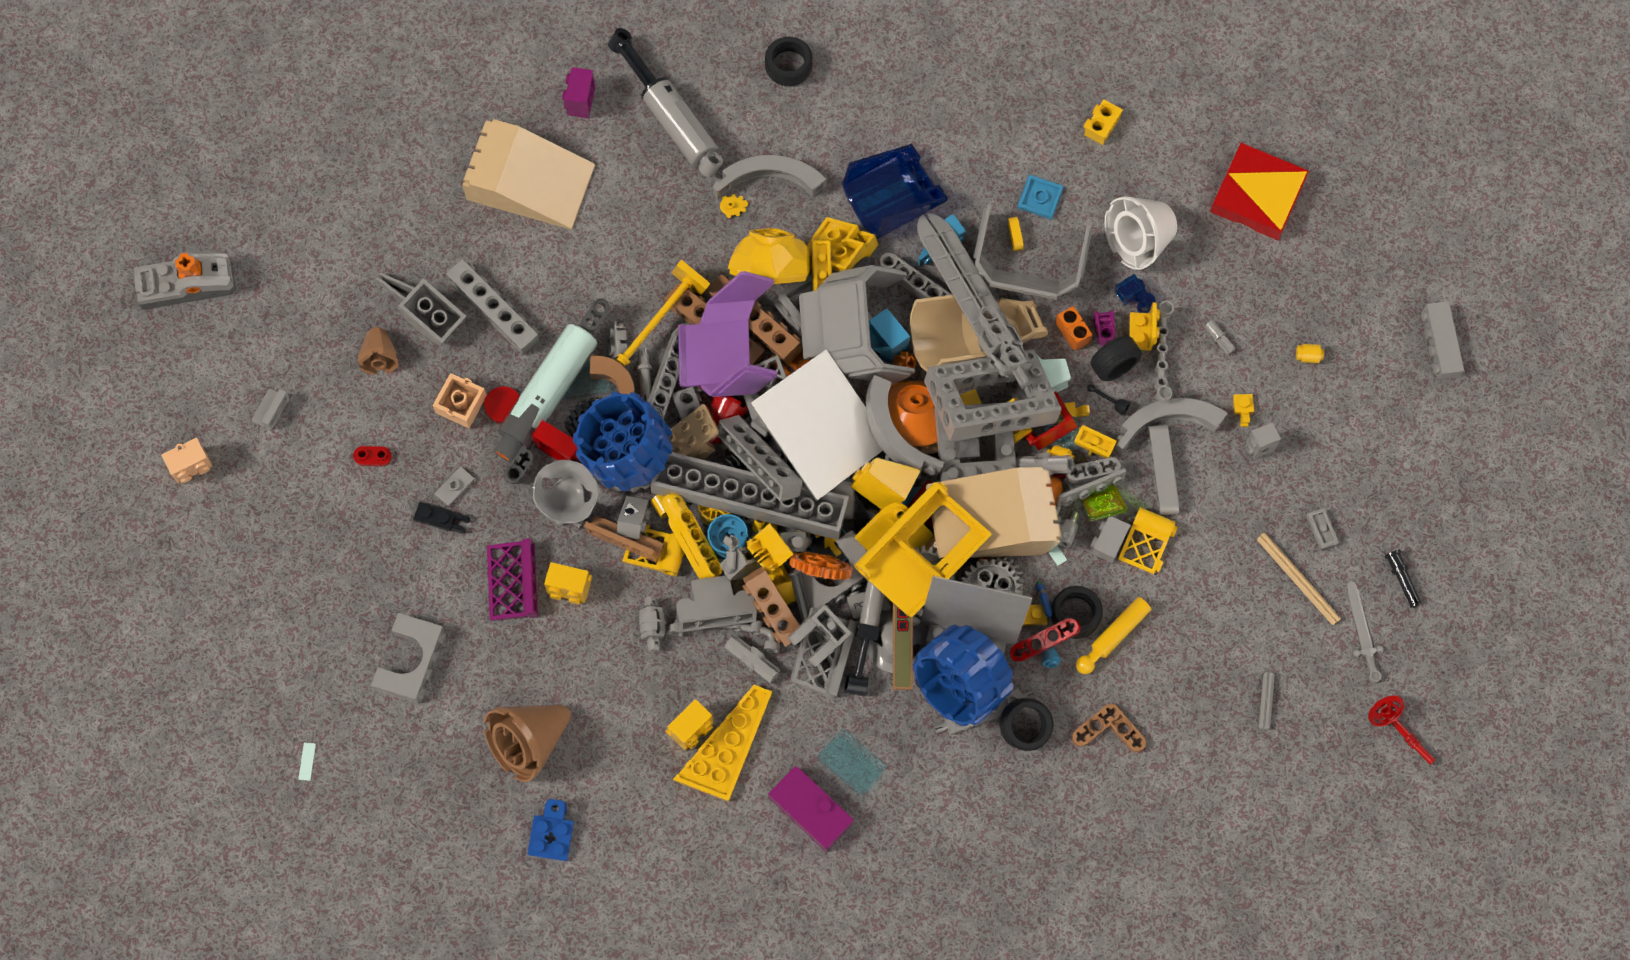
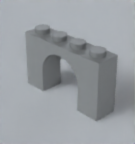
M852 530L836 541L838 547L849 561L850 566H853L850 579H846L840 585L828 587L817 582L813 576L802 573L810 608L817 609L820 605L825 604L830 609L829 606L831 604L841 602L846 598L845 595L847 593L857 591L862 587L861 584L867 580L854 566L867 551L854 538L856 535ZM794 569L789 574L800 572L801 570Z
M398 613L391 631L394 636L419 644L423 651L422 661L415 670L405 674L395 673L378 667L371 687L373 690L418 703L425 696L426 688L424 686L426 680L430 681L433 670L431 667L433 662L436 663L439 658L440 652L438 648L440 644L443 645L446 633H444L443 626Z

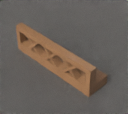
M595 515L591 523L586 521L584 525L588 534L655 563L664 548L663 543L642 534L639 540L617 535V524Z

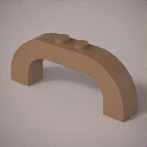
M591 356V379L608 380L618 388L621 394L635 393L633 380L624 366L608 357Z

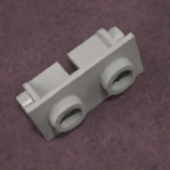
M614 321L607 328V338L610 341L608 355L611 356V359L616 360L618 354L623 355L628 347L627 344L620 342L627 341L626 327H624V324H616V321Z

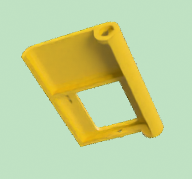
M934 482L854 564L861 575L911 618L925 605L932 577L949 579L992 535L964 508L948 496V488L941 482ZM943 505L970 528V531L937 565H932L908 543V539Z

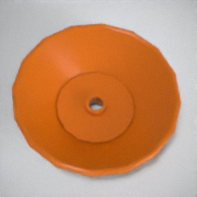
M905 380L891 385L888 394V408L892 422L899 434L911 446H928L937 443L935 406L924 381Z

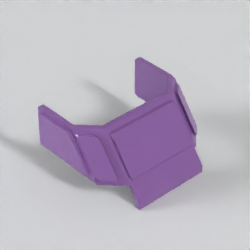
M742 271L707 301L700 324L678 325L680 386H701L712 397L755 394L777 377V371L751 365L749 356L748 319L755 300L774 284L773 279Z

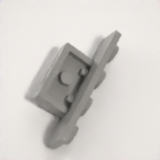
M1091 467L1088 469L1090 474H1098L1096 468ZM1121 469L1092 482L1077 485L1070 484L1064 478L1063 483L1068 492L1057 496L1056 506H1068L1076 499H1085L1093 492H1101L1110 485L1122 483L1127 473L1126 469Z

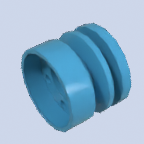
M723 514L715 518L710 523L707 531L708 541L714 553L722 559H726V552L729 550V546L723 542L725 536L733 535L739 540L737 547L747 546L746 542L751 537L744 521L732 514Z

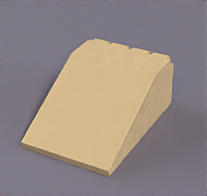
M495 119L492 122L485 121L481 132L484 136H480L475 147L477 152L473 153L469 163L471 168L467 169L462 186L466 199L572 230L595 164L520 126Z
M1043 467L1012 468L941 481L948 488V496L992 533L970 558L1044 555L1060 543V538H1062L1059 524H1054V522L1059 521L1056 506L1050 505L1055 503L1052 487H1046L1051 485L1050 474L1046 469L1043 470ZM933 483L927 484L926 489H928ZM942 505L931 515L939 559H943L970 531V528L946 506Z

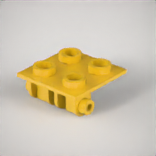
M771 523L753 539L751 538L746 542V548L749 549L752 555L756 553L754 558L759 556L760 559L757 562H761L760 565L769 574L773 573L794 555Z

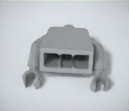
M754 531L750 539H753L758 533ZM730 535V537L725 536L723 542L729 546V550L726 552V559L721 562L720 566L723 572L720 576H727L729 580L741 579L761 566V562H757L760 559L759 556L754 558L756 553L752 555L749 549L746 548L747 546L737 547L739 540L733 535Z

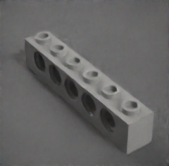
M462 259L446 273L448 281L522 355L540 341L538 330L533 325L529 326L526 323V318L520 312L517 314L513 310V305L508 300L504 301L501 298L500 292L495 287L491 288L488 285V280L483 275L479 276L476 273L475 267L470 262L467 264ZM473 279V282L465 283L466 280ZM481 291L486 292L483 296L477 295ZM492 304H498L497 308H490ZM504 317H511L509 321L502 320ZM518 329L524 330L521 334L515 333Z
M739 415L719 420L717 436L780 502L800 496L803 482L801 478Z

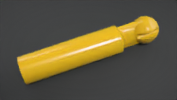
M1137 597L1092 643L1093 650L1088 655L1077 659V671L1081 674L1093 672L1095 662L1100 657L1106 658L1151 611L1149 604L1142 598Z

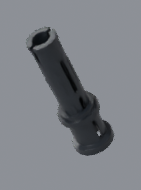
M1398 549L1386 554L1384 557L1390 563L1392 574L1397 576L1410 608L1422 604V601L1407 572L1408 565L1404 563L1400 554L1401 550Z

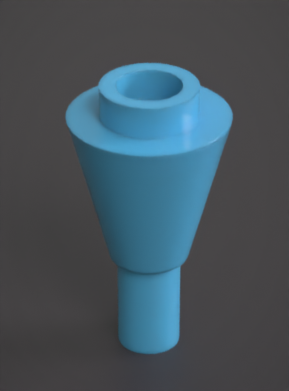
M1054 647L1042 652L1043 666L1055 668L1061 662V658Z

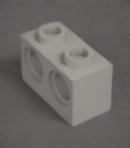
M693 387L672 393V401L680 421L701 406V396L698 391L695 392ZM686 398L692 399V402L686 404L683 402V400Z

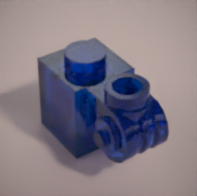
M1135 274L1118 283L1114 290L1124 306L1132 301H1137V310L1140 313H1148L1152 303L1156 302L1154 295L1151 292H1146L1143 280L1137 278Z

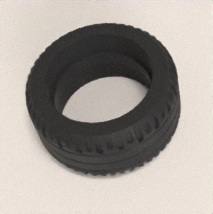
M786 36L775 40L769 45L765 54V69L772 81L789 87L801 84L809 77L813 67V56L811 49L804 41L793 36ZM786 51L795 52L804 59L802 66L793 71L781 70L773 61L777 55Z
M1120 336L1101 347L1093 355L1090 364L1099 379L1102 381H1112L1131 370L1140 361L1142 352L1132 337Z
M1070 586L1061 590L1054 598L1051 606V621L1055 625L1064 620L1060 608L1066 600L1072 598L1084 600L1090 605L1093 611V618L1091 622L1081 626L1080 632L1071 638L1082 639L1090 636L1098 628L1103 616V607L1099 597L1090 589L1083 586ZM1069 624L1068 628L1061 629V631L1070 630L1073 632V627L1075 626Z
M1020 698L1010 702L1004 708L999 723L1000 732L1004 740L1012 747L1023 751H1032L1044 746L1050 739L1054 726L1053 717L1049 709L1040 701L1030 698ZM1022 708H1032L1040 716L1041 728L1037 736L1032 740L1021 741L1013 734L1012 719Z

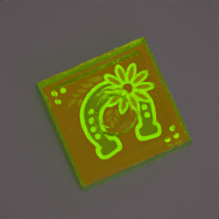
M1114 484L1101 492L1096 491L1087 498L1080 499L1090 521L1128 512L1127 506L1117 486Z

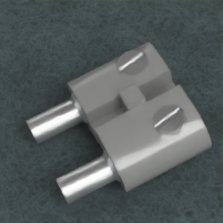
M1056 506L1057 515H1058L1059 512H1060L1061 507H1057V506ZM1073 511L1070 520L1065 519L1064 521L1058 516L1059 521L1054 522V524H1059L1062 536L1058 545L1066 548L1071 547L1078 529V524L1076 523L1079 516L1078 512Z

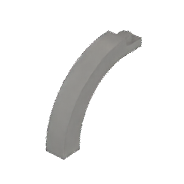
M762 155L746 158L722 171L723 179L717 180L713 185V194L719 199L730 189L746 180L757 177H778L794 182L813 197L826 187L827 179L813 167L799 160L778 155Z
M874 375L867 390L866 414L869 427L877 443L895 463L914 467L928 475L937 477L944 462L915 449L899 434L892 422L888 408V394L892 382Z
M1171 398L1166 403L1160 401L1151 403L1135 412L1124 422L1120 429L1122 434L1116 439L1115 451L1122 454L1133 438L1143 429L1165 420L1177 419L1195 422L1215 433L1228 413L1213 404L1191 398Z

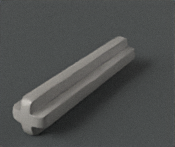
M1265 672L1263 675L1259 729L1269 730L1271 723L1275 678L1274 673Z

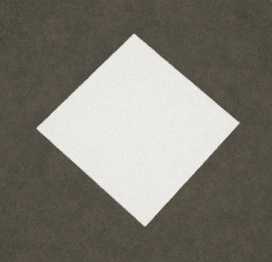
M824 350L750 403L816 501L883 451L869 427L865 405L827 350Z

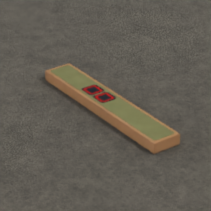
M893 603V690H913V617L907 616Z

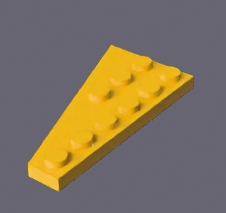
M753 685L733 711L727 715L721 725L716 728L698 749V752L687 762L681 772L675 776L673 781L729 802L771 698L772 691Z

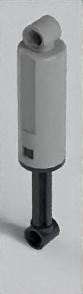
M617 28L608 42V47L613 52L624 57L646 88L643 90L641 98L690 165L699 167V171L704 176L713 177L723 163L722 157L717 153L718 145L670 80L666 77L655 78L632 47L630 32L624 28Z

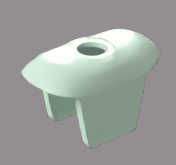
M1037 355L1053 392L1067 389L1071 376L1066 360H1043Z

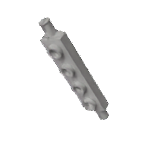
M1019 689L1013 690L978 725L1000 718L1004 708L1016 699L1036 698L1034 691L1022 694ZM944 718L945 723L934 726L936 734L948 730L953 735L978 725L968 724L967 726H960L956 722Z

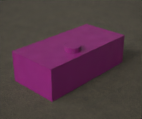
M796 765L768 793V798L825 852L854 823V819Z

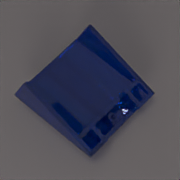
M913 144L850 162L842 183L846 197L860 223L869 233L875 234L876 239L885 236L948 200L941 186L934 185L920 164L921 156Z

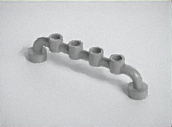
M1169 301L1161 302L1158 307L1160 309L1159 338H1157L1158 346L1155 350L1158 362L1154 370L1158 374V378L1154 388L1157 391V400L1162 403L1168 402L1173 394L1171 388L1167 386L1168 381L1165 378V371L1168 367L1166 362V353L1168 351L1166 337L1169 333L1166 327V320L1174 311V305Z
M675 619L674 624L669 625L667 633L671 636L682 637L683 632H679ZM756 620V622H751V625L743 623L714 627L719 629L728 628L736 632L745 631L753 635H766L769 641H765L764 651L773 654L779 653L780 644H778L773 636L774 632L767 627H762L763 623Z

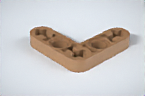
M1114 704L1104 706L1077 728L1072 735L1073 744L1077 747H1084L1110 727L1130 751L1139 753L1146 745L1143 735ZM1107 709L1110 711L1114 710V718L1109 716L1105 720L1107 722L1105 724L1102 718L1107 714ZM1098 721L1101 724V729L1098 731L1092 730L1090 723ZM1124 723L1128 725L1129 731L1125 734L1119 732V724ZM1084 727H1086L1093 736L1091 737L1090 734H1087L1084 738L1085 742H1078L1076 740L1077 734H1084L1086 732ZM1132 731L1135 733L1132 737L1136 741L1141 740L1140 748L1138 746H1132L1133 740L1131 738L1126 740V737H1128Z

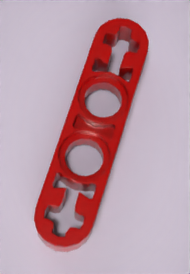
M1065 619L1013 645L1010 649V657L1014 661H1025L1076 636L1080 632V623L1076 619ZM1069 622L1071 624H1075V627H1073V632L1070 630H1067L1065 632L1061 631V629H1066L1069 627ZM1052 630L1058 632L1059 636L1056 641L1049 639V633ZM1034 639L1041 641V647L1038 650L1032 648V641ZM1017 648L1020 650H1023L1025 648L1029 649V651H1025L1021 654L1022 657L1015 655V653L1018 652Z

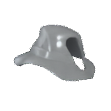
M558 460L546 465L538 472L534 481L533 500L536 507L546 517L559 523H577L585 520L591 514L599 497V486L595 477L583 464L571 460ZM544 477L549 479L561 477L551 488L544 490L542 487ZM583 486L586 488L587 491H591L593 493L591 499L587 503L585 500V491Z
M893 611L881 613L878 625L883 646L878 642L869 640L867 654L876 667L893 673ZM913 616V646L919 644L922 650L930 643L926 642L929 630L925 625L920 624L918 618Z

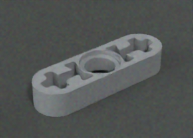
M1116 458L1076 464L1073 466L1072 472H1075L1078 478L1071 475V472L1066 473V480L1073 485L1092 482L1119 471L1121 464ZM1111 465L1112 467H1115V469L1112 470L1111 468H1108V466ZM1094 467L1098 470V474L1092 475L1088 472V469Z

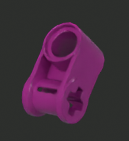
M1110 310L1109 312L1101 313L1094 311L1093 319L1099 345L1104 346L1115 338L1114 311ZM1108 334L1110 338H1105L1102 335Z

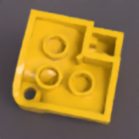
M826 217L810 239L807 248L810 256L812 240L830 241L832 270L840 272L852 269L864 257L870 258L877 248L878 242L875 234L860 231L858 225Z
M901 502L887 505L854 538L868 551L908 508ZM923 524L908 539V543L912 547H917L920 552V547L925 546L934 534Z

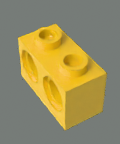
M1103 99L1100 105L1097 104L1092 112L1094 114L1093 117L1086 120L1083 126L1085 128L1084 135L1104 145L1121 118L1123 109ZM1103 113H1108L1110 116H1104ZM1094 127H1098L1101 130L1097 131L1094 129Z

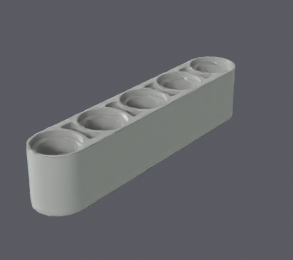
M892 253L882 255L880 266L906 272L908 274L907 277L896 283L919 299L931 298L929 296L931 293H935L938 296L952 295ZM891 262L893 265L886 266L884 263ZM921 283L923 286L916 287L914 284Z
M1148 426L1147 435L1150 437L1148 440L1149 451L1152 452L1151 465L1152 471L1154 470L1155 473L1153 476L1155 489L1157 488L1156 502L1160 510L1158 515L1179 514V501L1168 426Z

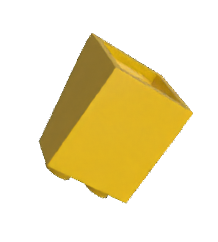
M875 458L870 463L866 462L861 470L858 469L852 476L854 480L850 487L880 509H883L891 503L903 502L907 498L920 470Z

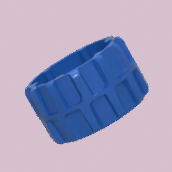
M617 391L612 392L610 396L603 399H596L592 402L593 405L579 417L577 431L573 434V443L578 448L576 452L578 460L607 488L618 487L621 491H630L634 487L641 485L644 487L650 484V480L659 472L662 473L666 468L665 463L669 454H672L673 445L670 443L669 438L672 435L670 426L664 421L657 410L637 393L621 394Z
M951 625L918 652L917 659L913 662L915 682L923 693L925 700L942 717L956 722L960 726H967L968 724L978 725L1011 694L1013 690V672L1001 649L986 634H982L969 625L960 627Z

